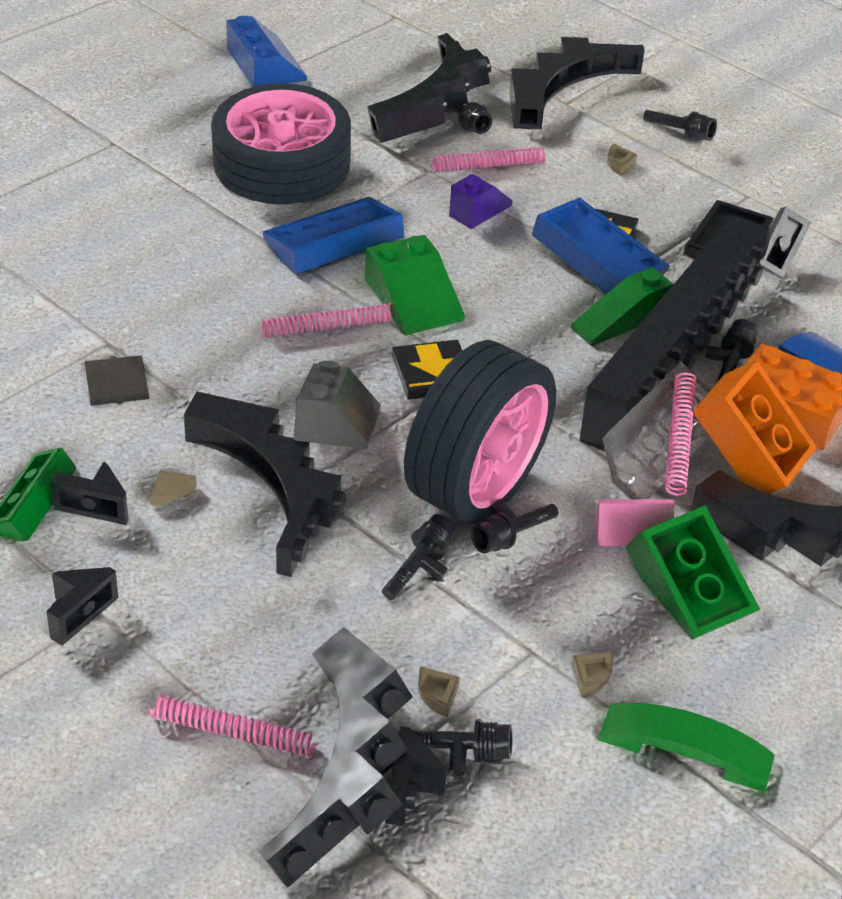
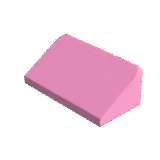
M674 499L599 500L594 525L597 544L599 546H627L641 531L673 519Z

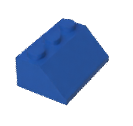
M242 15L236 17V19L226 20L227 50L252 87L275 83L289 84L307 80V75L281 39L256 18Z

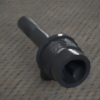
M469 102L466 105L463 104L450 108V110L459 115L458 122L466 130L483 134L492 125V117L487 112L485 105Z
M646 110L643 115L644 121L684 129L686 139L711 141L717 130V120L715 118L699 114L696 111L683 117Z
M746 319L735 320L722 339V348L707 347L706 359L724 362L715 385L724 374L736 369L740 359L749 358L753 354L758 332L757 326L753 322Z
M499 499L491 506L494 514L472 527L471 540L474 547L483 554L512 548L516 542V533L556 518L559 514L558 508L555 504H549L517 517L505 501Z
M433 514L428 521H425L419 529L412 533L411 539L416 548L382 589V594L387 599L394 600L419 568L425 570L438 581L443 578L448 568L437 560L443 558L445 550H447L451 540L457 534V529L451 520L441 514Z
M476 719L474 732H423L413 730L428 748L450 749L448 774L452 776L465 775L467 749H473L476 763H480L484 759L486 761L511 759L513 732L511 724L489 723L488 721L485 723L481 719Z

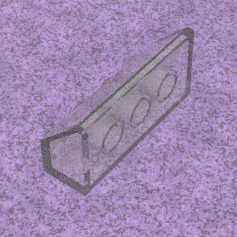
M682 362L666 375L602 438L612 482L630 500L649 499L665 483L675 376L684 372L695 375ZM683 375V376H681V377H690V378H692V377L689 376V375ZM697 376L693 409L711 391ZM694 413L692 417L690 456L709 437V434L700 424Z

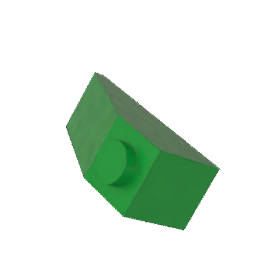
M653 267L630 275L572 322L571 329L590 346L633 330L646 318L673 286V283Z

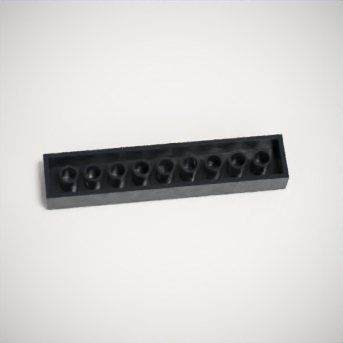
M734 215L726 221L587 386L579 441L617 457L626 445L632 446L642 425L646 427L649 424L654 409L657 406L662 407L664 405L669 390L674 388L675 376L683 373L686 369H692L698 353L706 351L712 335L720 333L724 320L733 316L737 303L739 301L744 302L750 287L758 284L763 272V268L759 267L760 260L764 258L769 242L765 241L767 227Z

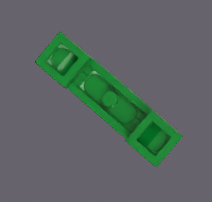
M645 703L610 704L598 741L636 753L640 752L642 743L725 768L723 780L762 792L766 791L775 754L753 738L719 721L678 708Z

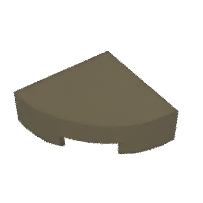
M616 144L611 145L607 158V163L611 170L621 175L636 164V153Z
M160 471L150 494V505L166 506L170 504L171 500L184 495L188 497L197 486V477Z
M612 651L573 655L571 666L581 696L597 692L609 681L614 660Z
M420 666L418 675L420 697L430 709L448 717L459 688L460 677Z

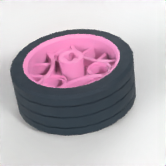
M275 83L259 85L230 96L218 106L213 114L211 133L213 166L216 176L225 187L249 200L285 205L307 202L335 190L345 180L350 171L351 119L346 108L338 100L323 91L298 84Z
M489 339L476 342L459 352L435 379L422 400L412 422L403 460L404 477L409 491L458 520L471 524L478 523L494 514L491 506L497 500L503 499L507 503L525 481L534 466L552 424L557 390L554 376L550 369L501 343Z

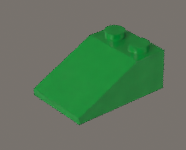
M425 234L366 248L365 280L382 304L388 305L391 303V317L404 335L465 321V314L441 256Z
M706 505L641 531L626 546L642 581L692 640L760 610Z

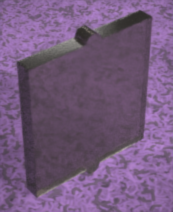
M142 355L120 358L111 356L110 359L84 361L90 406L111 403L121 405L128 401L149 399Z

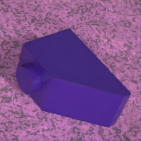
M471 174L451 185L449 217L473 229L511 207L513 201L495 186Z

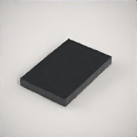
M716 200L686 243L683 254L696 258L732 215L767 227V233L774 218Z

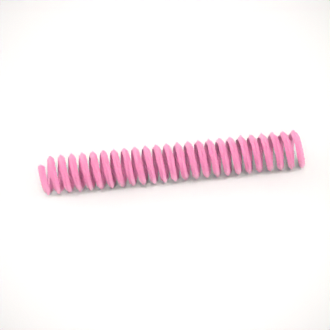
M527 147L525 149L517 148L516 150L508 149L507 151L499 150L498 152L494 150L493 152L485 151L484 153L481 151L475 154L473 152L471 154L458 153L457 155L449 154L448 156L439 155V157L435 155L432 161V169L434 173L436 171L440 173L442 167L443 172L446 169L449 172V158L451 159L452 171L455 168L457 171L459 169L463 171L464 167L466 170L468 168L472 170L473 166L475 169L478 167L481 169L482 165L483 168L487 166L491 168V165L493 168L496 165L499 168L500 164L502 167L505 165L508 167L509 164L517 166L518 163L526 165L527 162L529 165L531 163L535 165L536 161L538 164L540 162L544 164L546 157L542 147H534V149L532 147L529 149Z
M384 303L383 306L381 304L378 306L373 305V307L369 305L367 308L365 306L363 308L358 307L357 309L353 307L352 310L350 308L347 310L342 309V311L338 309L336 312L334 310L332 312L327 311L326 313L322 311L321 314L319 312L316 314L312 312L310 315L307 313L305 316L301 314L300 317L298 315L295 317L291 315L289 318L285 316V318L280 317L279 319L275 317L274 320L271 318L269 320L264 319L262 322L263 338H266L265 324L268 337H272V324L273 336L276 338V323L278 334L281 337V321L285 336L288 334L286 321L288 322L290 335L293 334L292 321L294 333L298 334L297 320L299 331L302 334V318L306 333L309 331L307 318L311 332L314 331L313 318L315 330L319 331L318 317L321 331L324 330L323 316L325 318V328L329 330L328 315L332 330L335 328V324L336 328L339 329L340 322L341 327L344 329L345 320L346 326L349 328V312L351 315V325L354 327V311L357 326H360L361 323L364 326L366 321L370 325L371 320L375 324L376 318L380 324L381 317L382 322L385 323L386 316L387 321L390 323L391 303L388 305Z
M688 372L675 376L664 488L668 493L675 496H680L687 492V473L689 471L690 440L697 379L695 375ZM683 375H689V376H691L692 378H690V377H681V376H683ZM669 484H672V485H675V486H682V485H683V487H681V488H676V487L670 486ZM669 488L672 489V490H675V491H681V490H683V491L680 492V493H676V492L670 491Z
M163 694L157 699L154 714L153 708L149 707L151 718L157 717L158 720L163 718L164 721L176 722L177 725L182 723L183 726L189 725L190 728L195 726L197 730L201 728L203 731L208 730L209 733L214 731L216 735L221 733L222 736L227 735L229 738L234 736L235 740L240 738L241 741L247 740L248 743L253 741L255 745L260 743L261 746L266 745L268 748L273 746L274 750L279 748L281 751H284L286 749L287 753L292 751L294 755L299 753L300 756L306 755L307 758H310L317 747V743H313L309 752L313 736L311 732L307 735L305 748L302 751L306 737L305 730L300 734L299 744L296 749L300 733L298 729L293 734V729L290 727L286 734V726H283L280 730V726L277 724L273 730V723H269L267 727L265 720L260 727L261 722L259 719L254 723L253 717L248 720L247 716H244L241 720V715L238 714L235 717L233 712L228 717L227 710L223 714L221 709L215 713L214 707L209 711L208 706L203 708L199 704L196 708L195 702L190 705L189 701H186L183 705L182 699L178 702L176 698L171 700L169 696L164 699ZM272 731H273L272 740H271V742L269 743V739H270L271 734H272ZM278 734H279V740H278V743H277V745H276V739H277ZM286 734L285 744L282 746ZM293 734L292 744L289 748V743Z

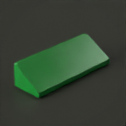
M63 448L36 453L30 459L0 502V536L18 541H28L53 504L51 481L56 472L73 475L76 470L75 464Z

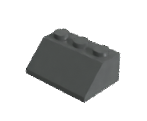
M334 361L313 363L296 398L294 440L367 449L380 413L381 404L349 367H341L339 363Z

